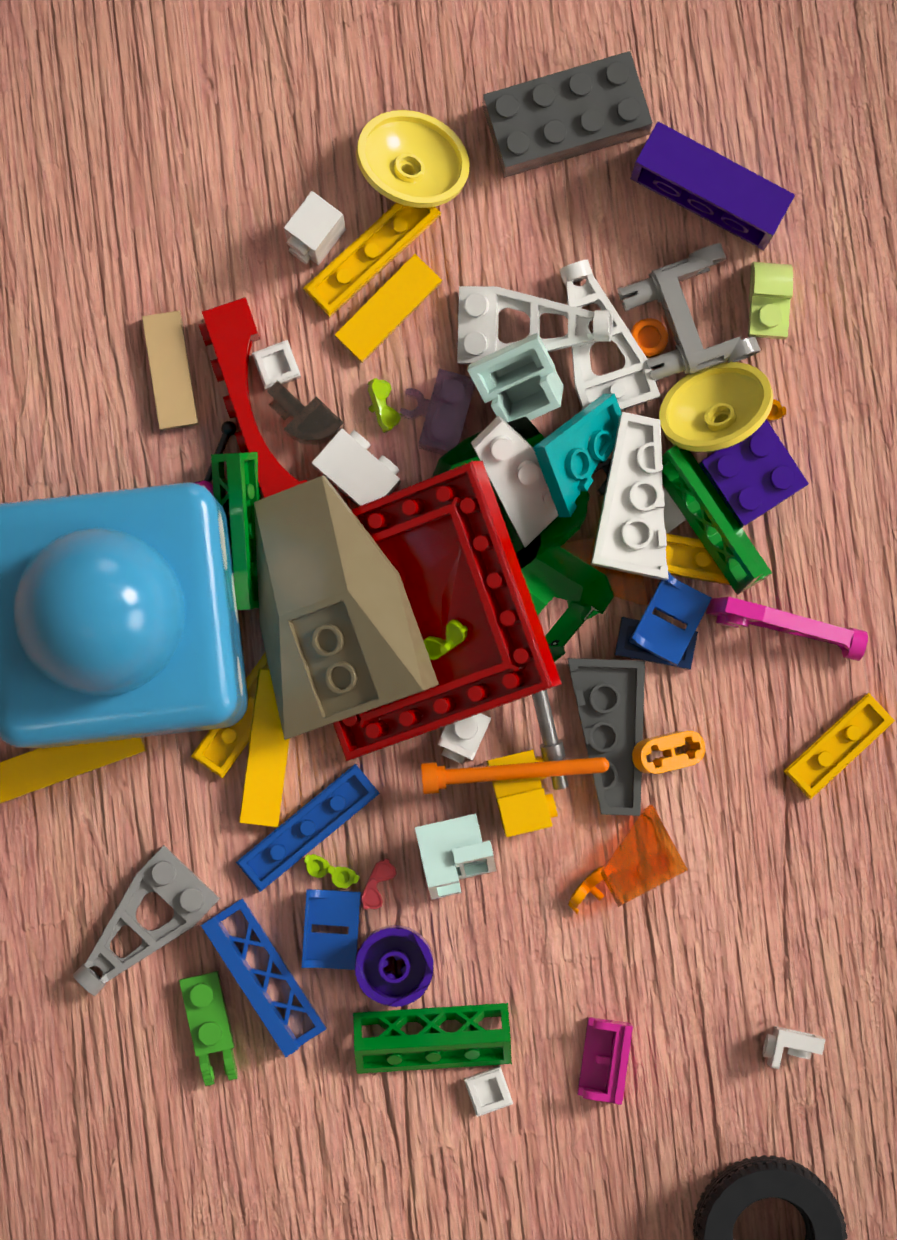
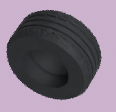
M763 1155L761 1157L753 1156L751 1159L745 1158L740 1162H734L732 1166H727L724 1171H720L718 1176L714 1177L711 1183L705 1187L706 1191L702 1192L701 1199L697 1203L698 1208L695 1210V1219L693 1220L694 1240H733L735 1222L745 1208L761 1199L780 1198L795 1206L802 1215L806 1228L804 1240L848 1239L846 1223L844 1222L845 1218L841 1207L825 1183L803 1165L790 1159L787 1160L784 1157L779 1158L772 1155L770 1157Z

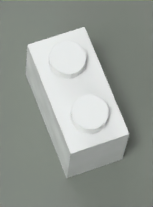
M311 191L284 227L287 238L286 243L290 246V253L305 264L311 260L318 266L346 230L343 213L313 191Z
M341 429L312 461L313 468L322 476L325 475L330 483L358 507L392 494L401 484L400 478L396 476L400 471L398 467L384 455L379 459L373 456L367 450L371 444L358 432L353 430L348 434L344 429Z

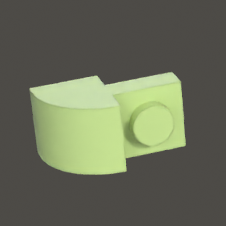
M752 262L749 290L748 337L788 338L790 301L793 296L792 265Z

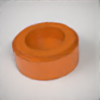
M645 318L638 321L630 332L647 358H653L661 354L668 343L666 327L660 321L653 318Z

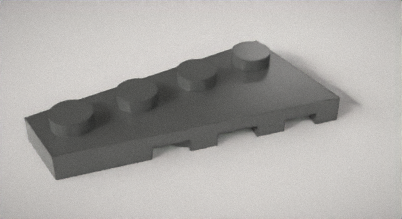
M567 658L588 758L604 757L609 761V769L606 772L592 774L600 813L602 815L640 816L642 772L634 766L632 752L636 744L643 740L645 661Z

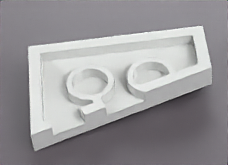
M498 415L471 444L479 460L483 461L487 475L522 544L526 547L558 516L533 447Z

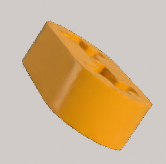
M676 731L647 738L638 742L634 747L632 761L634 766L645 774H660L699 763L703 758L705 742L700 734L694 731ZM685 742H690L691 749L686 751V754L675 753L674 748L685 745ZM651 751L663 752V757L655 758L653 762H647L646 755L650 754Z

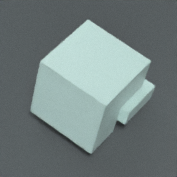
M538 333L468 365L467 371L484 403L492 400L491 407L496 417L499 415L505 422L525 416L531 421L561 407L564 385Z
M476 814L415 827L427 886L432 900L462 893L460 879L496 871L491 841L482 842Z

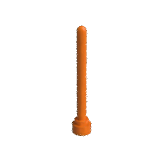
M604 757L445 769V765L437 766V762L421 763L423 795L437 794L439 789H447L446 785L604 773L609 769V761Z

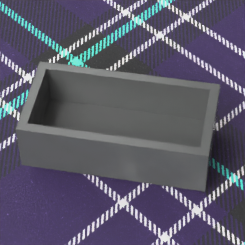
M631 51L483 94L482 107L504 178L649 135L653 125Z

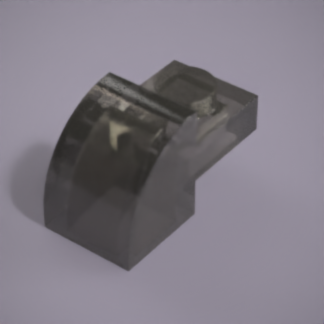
M278 380L267 391L272 399L268 404L270 408L284 421L289 416L293 419L284 428V431L297 442L309 445L322 444L332 440L341 429H345L344 422L317 396L305 407Z

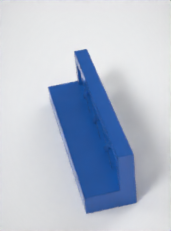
M243 898L201 925L285 1057L291 1055L301 1045L327 1029ZM241 910L249 923L246 938L230 935L221 921L236 911ZM252 929L260 941L250 939ZM234 941L244 943L242 953ZM249 944L266 949L270 955L267 971L250 967L246 960ZM273 961L281 974L271 972ZM256 974L265 976L264 985L261 984ZM270 977L286 980L291 988L288 1003L274 1001L267 993ZM294 994L302 1006L292 1004ZM277 1007L286 1008L285 1018H283ZM291 1010L307 1013L315 1027L296 1038L288 1026Z

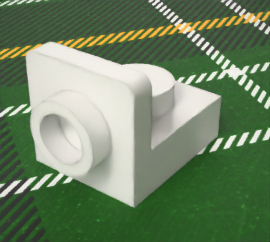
M480 713L445 726L437 744L444 747L441 755L460 764H463L465 757L473 760L491 718Z
M774 1026L773 1035H766L763 1057L768 1058V1066L779 1069L784 1047H788L787 1054L811 1059L812 1053L823 1054L825 1039L819 1035Z

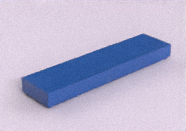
M354 764L236 863L261 892L380 793L361 769Z

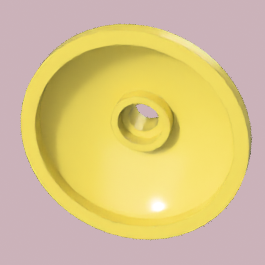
M396 110L378 115L363 128L356 146L358 166L368 183L386 198L402 205L429 208L445 204L461 192L469 175V157L460 138L441 121L420 112Z
M724 362L699 372L688 374L679 380L662 401L659 411L660 425L667 439L682 449L695 452H713L727 449L750 437L764 423L773 405V391L768 378L758 368L740 362Z

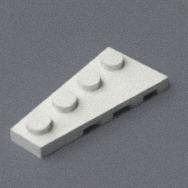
M626 412L620 414L590 565L666 581L668 580V565L666 563L667 540L664 525L665 502L662 487L663 464L659 419Z

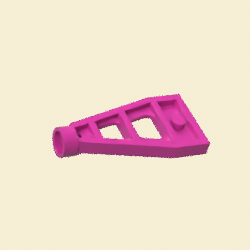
M732 597L712 598L706 614L717 616L716 623L720 625L738 628L739 626L748 627L751 624L835 644L842 650L844 658L856 661L862 659L867 647L868 633L866 631L855 628L845 629Z

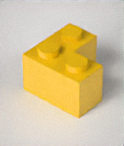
M533 750L487 760L488 766L544 762L542 755L534 756ZM547 777L492 781L506 837L553 827L551 818L558 817L554 797L551 793L545 794L540 781Z

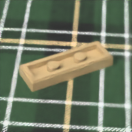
M180 310L142 316L159 429L163 431L199 425Z

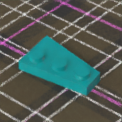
M615 393L602 394L533 447L559 517L572 516L577 508L574 502L580 492L589 489L594 481L591 477L600 462H606L613 451L619 418L622 413Z

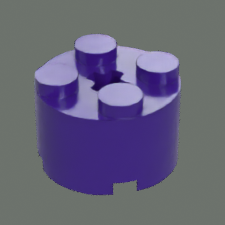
M400 925L385 926L372 932L362 943L355 962L356 979L366 996L377 1003L393 1007L405 1006L419 999L430 985L434 970L433 954L427 941L415 930ZM394 956L396 960H404L405 964L401 966L400 975H396L394 971L386 972L384 967L388 965V957Z

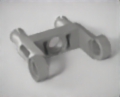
M721 243L701 248L691 253L689 258L653 270L649 274L648 279L618 288L620 300L623 299L622 306L625 311L657 300L659 303L661 302L677 345H675V350L645 361L647 367L652 370L650 371L652 380L657 381L682 371L685 374H693L726 361L737 362L761 351L755 336L742 340L739 336L704 349L679 282L710 271L709 267L724 261L726 256Z

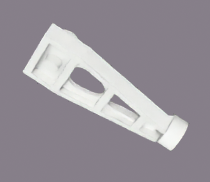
M582 260L561 268L559 271L563 283L566 285L568 305L582 308L594 303L601 310L612 311L613 333L611 341L617 345L625 358V365L622 369L598 376L592 372L590 364V348L596 342L593 341L571 347L574 386L582 409L602 394L615 393L621 411L659 398L660 393L656 381L652 380L650 375L652 370L647 367L645 362L648 360L593 276L589 261ZM586 279V283L582 286L573 284Z
M459 286L458 364H472L489 354L515 343H502L498 339L499 312L505 308L522 311L529 316L530 333L528 336L538 333L540 336V316L544 313L563 315L568 319V333L565 336L549 339L541 338L548 352L593 341L611 342L613 317L611 310L589 311L497 286ZM591 320H593V333L589 331L588 327Z

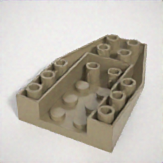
M325 475L254 502L259 623L284 740L439 685L398 571Z

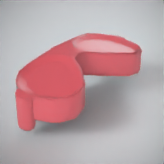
M387 858L375 864L361 894L362 907L365 910L382 907L383 900L377 889V884L390 880L397 874L396 868Z

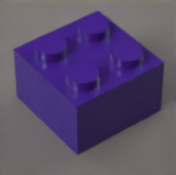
M767 419L744 441L727 449L716 451L699 463V466L741 528L809 484Z

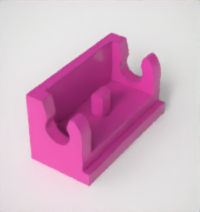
M588 1017L578 1095L583 1096L584 1099L622 1105L633 1031L631 1023Z

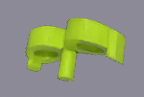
M315 854L306 855L304 859L307 872L311 876L322 878L327 873H330L333 884L339 888H348L359 880V876L356 875L354 870L341 866L333 867L321 856Z

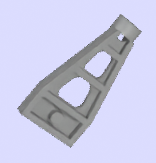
M164 845L136 874L88 960L80 966L73 974V977L85 990L96 996L106 985V982L193 928L220 898ZM150 892L157 893L174 910L172 920L157 930L145 929L136 919L137 908L144 896ZM128 925L142 938V944L127 957L119 958L110 949V943L121 927ZM97 966L101 968L103 972L102 978L91 967Z

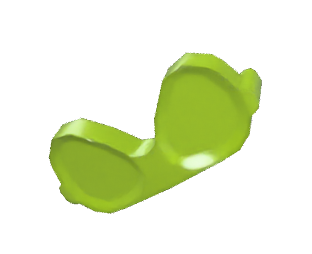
M374 378L368 382V392L373 403L369 406V411L376 413L378 424L382 428V432L385 433L392 430L400 422L401 417L395 409L386 404V398L392 389L390 383Z
M452 619L446 626V640L432 636L424 639L423 641L430 660L440 658L467 638L468 628L459 621Z

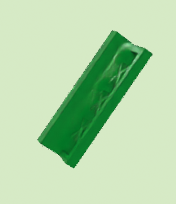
M677 446L668 449L662 456V484L735 593L738 595L766 579L772 573L691 452L685 449L679 450Z
M258 452L211 454L214 497L226 513L229 504L230 518L228 517L232 542L237 610L259 608L254 502L261 500L258 482ZM225 461H226V465H227V479L225 478V473H224V462H225Z
M508 1003L353 1013L354 1053L357 1074L512 1064ZM501 1017L502 1029L485 1030L478 1023L484 1018ZM445 1020H457L463 1025L457 1032H445L439 1027ZM409 1022H418L424 1027L418 1034L407 1035L400 1030ZM378 1024L385 1029L378 1037L362 1038V1025Z

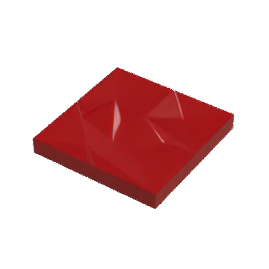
M483 461L469 462L351 510L398 571L422 639L424 640L432 636L446 640V626L452 619L466 626L468 631L467 638L440 658L430 660L439 685L333 723L346 761L562 684Z

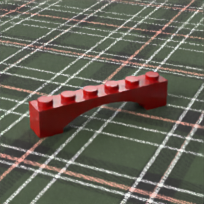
M246 297L202 311L205 322L198 324L205 346L213 344L217 359L211 360V365L217 382L225 380L229 395L223 396L229 418L237 417L241 431L236 432L235 436L241 453L258 452V482L264 498L307 482V479L299 482L277 461L265 444L255 421L249 395L248 367L253 342L260 340Z

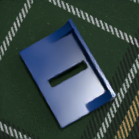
M668 571V580H660L629 642L678 666L712 598L679 581ZM654 608L686 624L685 630L652 614Z
M321 889L306 890L301 968L355 970L361 892ZM312 924L349 927L348 934L312 932Z

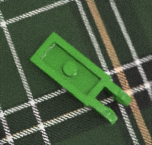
M219 971L180 979L179 982L195 1055L199 1056V1064L205 1086L214 1084L215 1074L211 1066L209 1054L218 1051L223 1052L224 1070L229 1081L238 1079L232 1049L235 1047Z

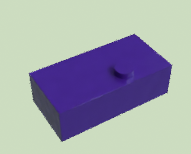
M657 121L639 154L630 177L636 183L763 251L772 239L795 194L659 121Z

